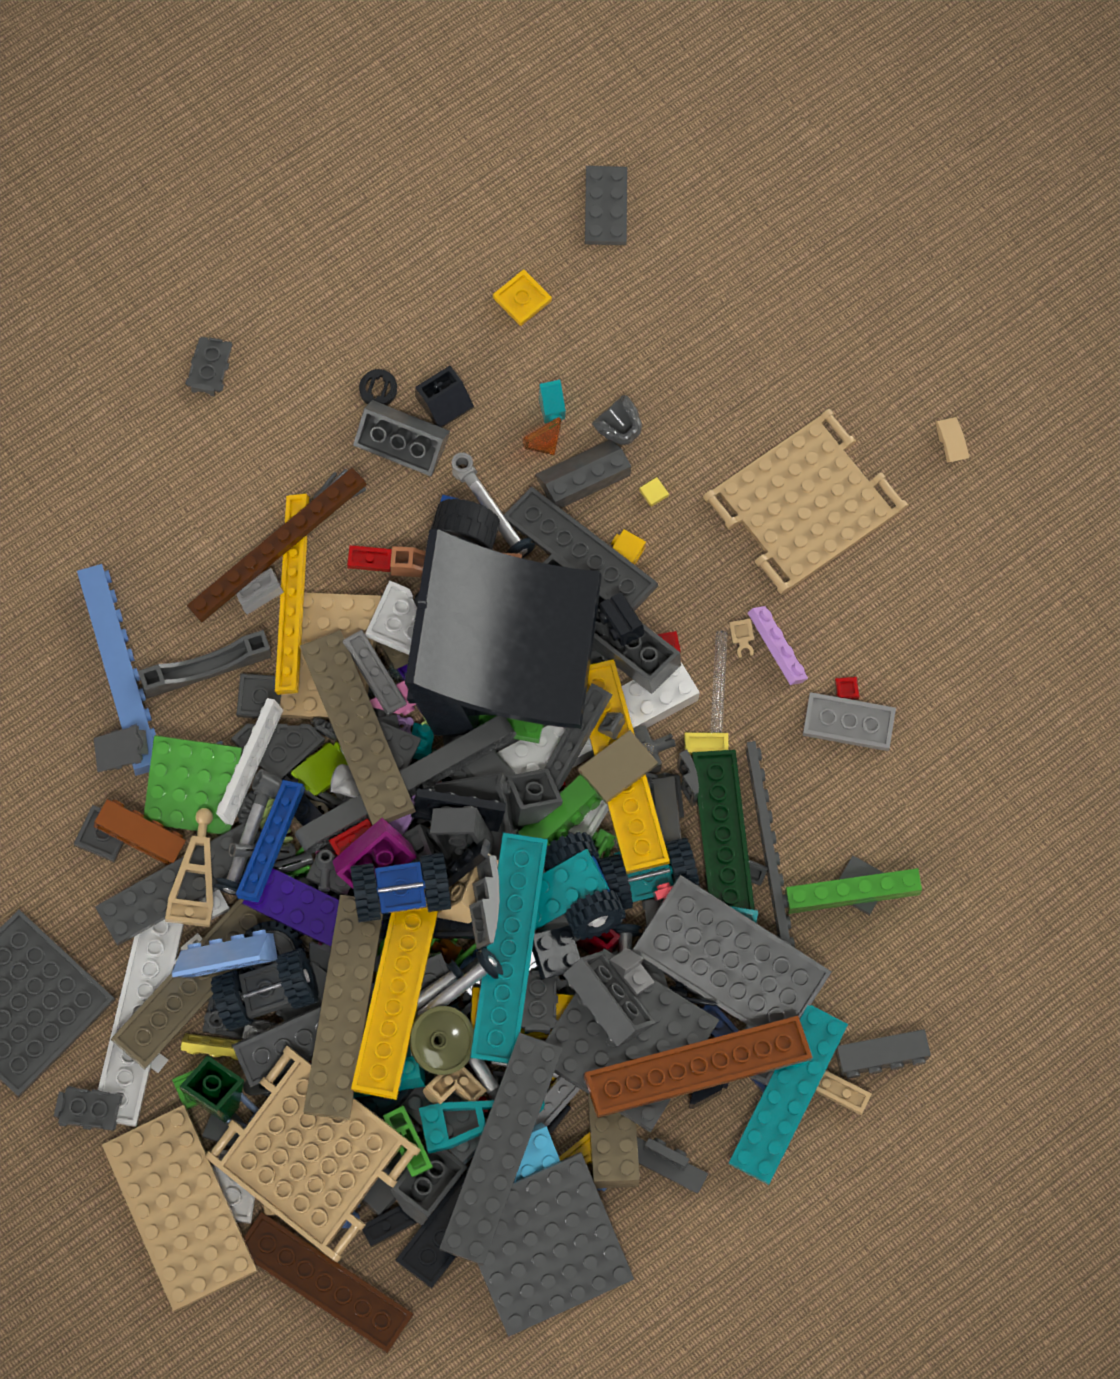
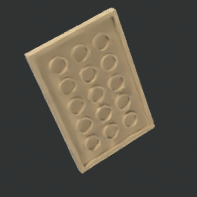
M304 593L301 645L341 630L344 639L360 630L365 634L382 596ZM367 638L375 650L376 641ZM301 651L299 692L281 694L280 707L283 709L281 717L329 720ZM355 664L368 695L369 685Z

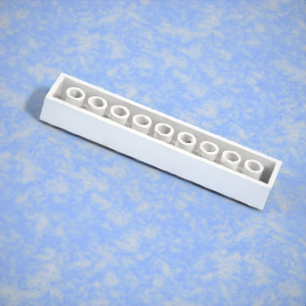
M682 662L681 666L652 694L634 680L621 686L633 729L643 725L646 728L698 701L700 694ZM548 725L542 730L539 744L519 740L497 753L516 774L545 769L567 728ZM589 738L573 767L594 757Z

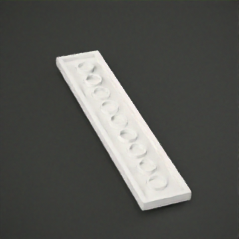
M163 920L134 937L98 1087L99 1091L123 1096L117 1115V1124L137 1127L152 1063L144 1070L112 1042L111 1038L172 973L175 966L173 962L177 958L184 924L165 922Z

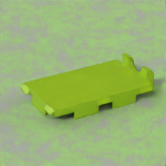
M338 742L334 746L331 743H326L322 746V749L314 755L307 757L306 761L291 772V775L298 779V783L303 784L305 789L309 790L314 796L325 792L331 787V779L336 767L341 764L348 766Z

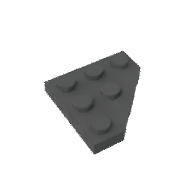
M246 724L231 738V742L237 747H243L244 749L251 736L252 728L256 724ZM277 724L258 767L283 779L325 742V738L310 724H300V726Z

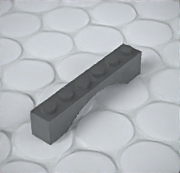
M264 630L243 636L212 653L186 661L158 664L139 670L138 673L146 698L148 699L272 657Z

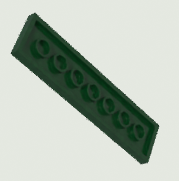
M736 750L692 752L691 757L697 771L699 783L697 809L707 892L728 906L755 910Z

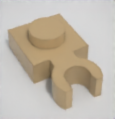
M751 619L729 622L733 644H740L737 650L739 658H743L742 651L744 649L750 651L751 657L754 656V649L749 645V642L755 641Z

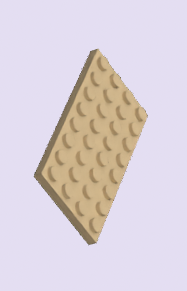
M185 1105L102 1144L174 1312L258 1272L211 1162L205 1158L206 1151Z

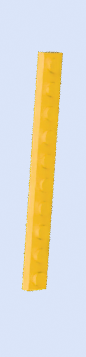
M307 493L286 496L285 523L309 504ZM307 535L283 555L281 588L284 593L280 595L275 692L277 695L299 692Z

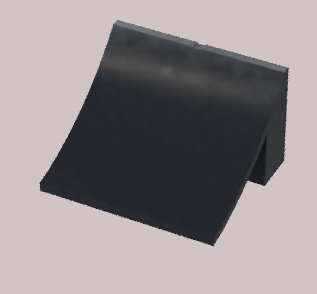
M429 529L405 684L408 688V703L417 704L433 734L465 735L478 727L480 715H497L542 725L582 729L602 577L600 571L567 568L526 560L478 546L439 529Z

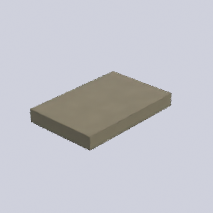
M629 730L579 767L578 772L607 804L655 768L658 762Z

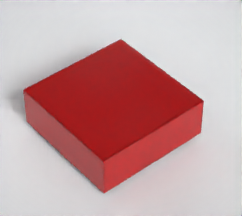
M857 677L835 678L837 697L850 700L859 699Z

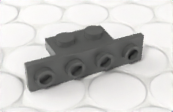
M637 1137L638 1161L640 1165L696 1194L699 1193L708 1173L689 1164V1158L686 1157L687 1154L677 1148L672 1150L666 1147V1143L658 1138H654V1140L648 1138L645 1141Z

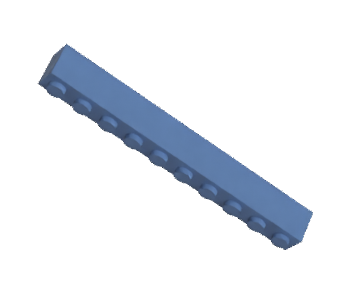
M102 564L78 570V577L122 730L134 724L139 726V730H146L148 754L142 755V763L132 764L135 776L148 773L150 771L153 740L156 733L155 729H150L148 721L152 719L149 709H144L142 701H146L143 688L138 689L136 683L140 681L137 668L132 669L131 662L135 660L131 648L127 649L125 642L129 641L126 629L121 630L119 623L123 622L120 609L115 610L114 603L117 602L115 591L109 590L108 583H112L109 570L104 571Z

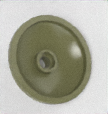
M436 1006L429 1008L418 1016L412 1026L409 1040L411 1053L418 1065L429 1073L436 1075L455 1073L470 1060L474 1033L473 1027L468 1018L453 1007ZM436 1036L439 1038V1043L437 1045L434 1043V1038Z

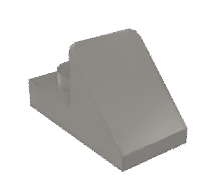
M624 949L609 960L635 996H638L654 984V980L641 965L643 957L630 949Z

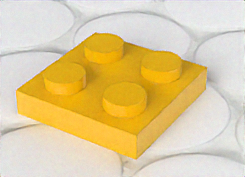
M524 269L493 294V299L520 326L552 301V297Z

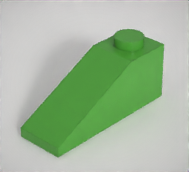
M404 1106L383 1115L388 1125L421 1149L417 1156L414 1155L407 1165L412 1178L433 1168ZM404 1146L399 1150L401 1156L407 1151Z

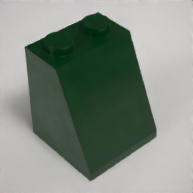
M207 1055L180 1085L179 1089L191 1101L226 1123L239 1108L244 1079Z

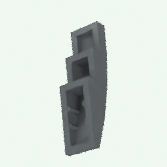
M492 855L487 856V859L477 866L479 881L473 883L476 902L469 905L477 949L494 943L498 924L500 902L499 874L496 856Z

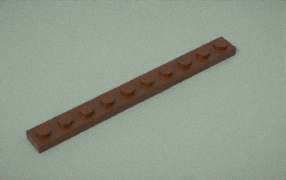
M353 468L348 470L191 601L187 607L201 623L363 489L367 485L365 480Z

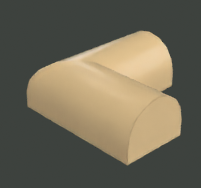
M463 1067L452 1074L437 1075L423 1089V1093L432 1104H442L454 1091L464 1102L477 1101L487 1090Z

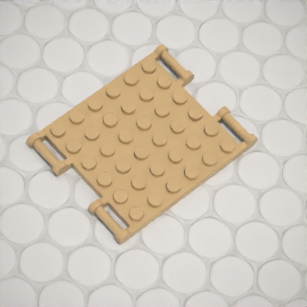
M827 409L821 416L713 490H709L703 496V499L707 503L709 502L724 520L728 530L742 523L766 552V554L761 555L755 560V564L765 571L777 586V591L780 595L794 588L909 506L885 480L886 476L882 472L869 482L845 451L853 446L856 440L853 436H849L835 419L831 409ZM825 422L829 423L843 443L840 445L824 427L823 424ZM879 485L896 506L891 509L875 487ZM720 495L736 516L731 517L716 497ZM770 560H772L775 563V565L787 578L788 582L784 583V581L768 563Z
M286 1046L283 1050V1055L266 1078L263 1077L259 1082L271 1092L270 1096L245 1129L232 1119L228 1124L229 1128L214 1148L206 1153L205 1158L327 1256L339 1262L345 1248L359 1230L362 1231L366 1225L352 1214L378 1178L382 1179L389 1186L394 1187L397 1183V1178L414 1155L417 1156L421 1149L354 1097L350 1120L304 1114L311 1064L291 1047ZM290 1059H293L295 1062L278 1085L275 1086L273 1082ZM235 1133H238L240 1136L221 1160L218 1156ZM404 1146L407 1151L388 1175L384 1170L400 1148ZM346 1221L350 1222L352 1225L334 1249L329 1247V1244Z

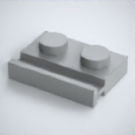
M270 568L258 575L236 595L244 612L248 615L284 593L275 572Z

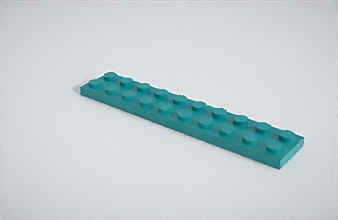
M502 833L498 860L500 897L498 924L494 943L486 946V949L499 961L503 969V975L498 974V979L492 978L489 974L481 978L470 1054L472 1059L508 1064L521 1031L548 839Z

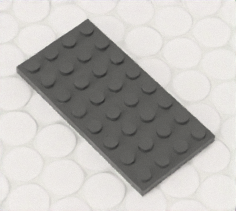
M679 875L632 949L633 952L709 1001L717 1002V1006L753 1027L798 1016L800 1020L807 1005L810 1006L832 972L682 875Z

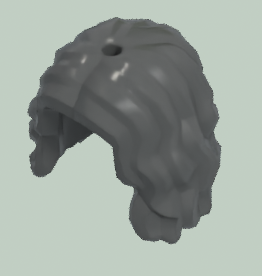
M627 395L621 396L592 422V425L599 434L620 445L632 443L640 435L642 429L638 410Z

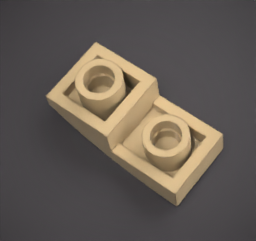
M957 417L935 421L939 442H943L947 463L969 458L966 441Z

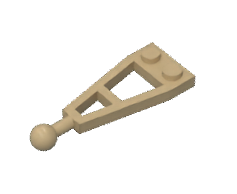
M201 808L195 815L196 821L199 824L197 836H192L170 892L165 922L210 927L213 912L210 838L206 837L207 825L213 820V813L207 808ZM196 845L204 846L205 865L190 864ZM186 872L205 874L206 903L176 899Z

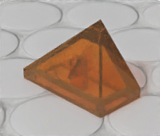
M560 417L523 438V447L527 450L555 455L561 430Z

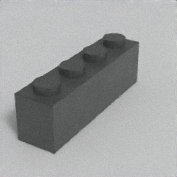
M925 1029L840 1045L835 1050L840 1076H847L848 1079L859 1077L860 1073L864 1072L877 1074L882 1072L884 1068L891 1067V1070L902 1069L905 1064L913 1063V1066L923 1065L931 1056Z

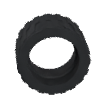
M446 499L438 504L431 529H439L467 542L492 550L500 526V519L492 510L476 502L464 499Z

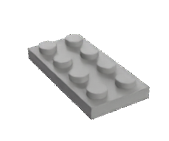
M810 692L802 736L889 751L896 708Z

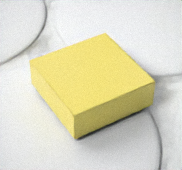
M657 477L639 488L640 493L650 507L669 497L668 491Z

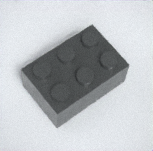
M444 806L433 809L430 834L448 863H451L454 859H459L465 850L473 848L484 838L491 842L488 853L492 855L494 837L477 808L472 806H464L463 808Z

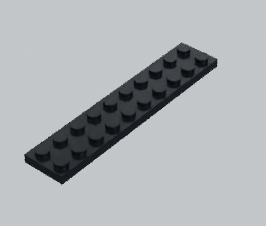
M566 1105L547 1126L550 1136L571 1110L570 1106ZM470 1165L395 1260V1262L430 1289H433L457 1258V1256L441 1251L439 1248Z

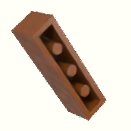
M114 799L112 801L106 800L94 821L95 828L167 866L178 859L186 843L182 834L173 830L169 832L163 829L164 826L155 820L150 822L144 819L142 813L136 810L131 812L124 808V804Z

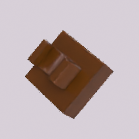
M441 939L440 942L435 941L431 949L435 951L434 953L441 952L444 961L449 964L451 959L455 962L462 947L453 939Z

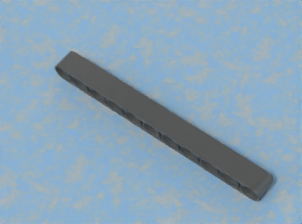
M497 716L399 771L410 798L416 795L417 789H425L511 741L516 736V732L507 718ZM360 794L358 797L348 800L296 831L295 836L306 854L314 853L330 844V839L366 819L370 821Z

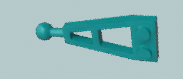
M494 1100L445 1102L419 1108L428 1153L451 1149L482 1135L486 1124L483 1110L491 1109ZM543 1102L540 1112L544 1109L545 1102ZM476 1110L479 1127L449 1139L444 1112Z

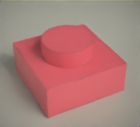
M669 882L656 886L658 891L652 892L655 901L667 896L672 888Z

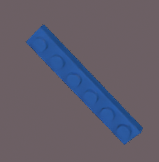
M282 781L237 889L236 896L238 899L259 902L305 791L303 784Z

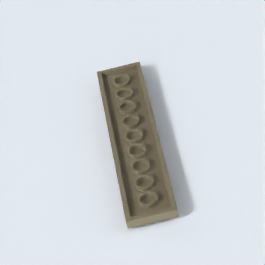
M339 630L300 645V648L372 825L381 818H384L389 823L416 811L352 656L342 642L344 640L342 632Z
M340 895L303 1111L306 1115L350 1120L354 1097V1091L351 1090L365 1030L383 921V914H381L380 920L358 923L354 896Z
M239 899L199 943H201V946L209 945L210 940L222 939L223 942L231 941V936L245 934L249 928L256 924L275 920L243 905L244 900ZM232 970L192 978L172 977L171 973L111 1038V1041L145 1070L212 997V977Z

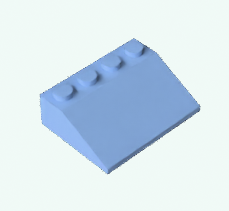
M266 930L252 932L253 936L244 938V934L231 936V941L223 942L222 939L210 940L209 945L201 946V943L187 945L188 949L182 950L172 971V977L192 978L276 961L278 958L273 933H266Z

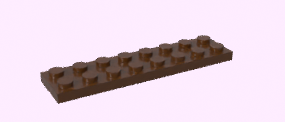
M262 1212L244 1236L256 1266L387 1354L414 1316L413 1313Z

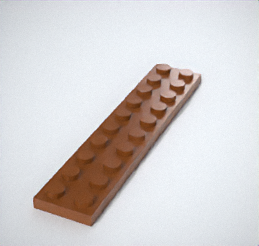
M794 1016L584 1073V1079L597 1118L810 1061L813 1057L799 1017Z

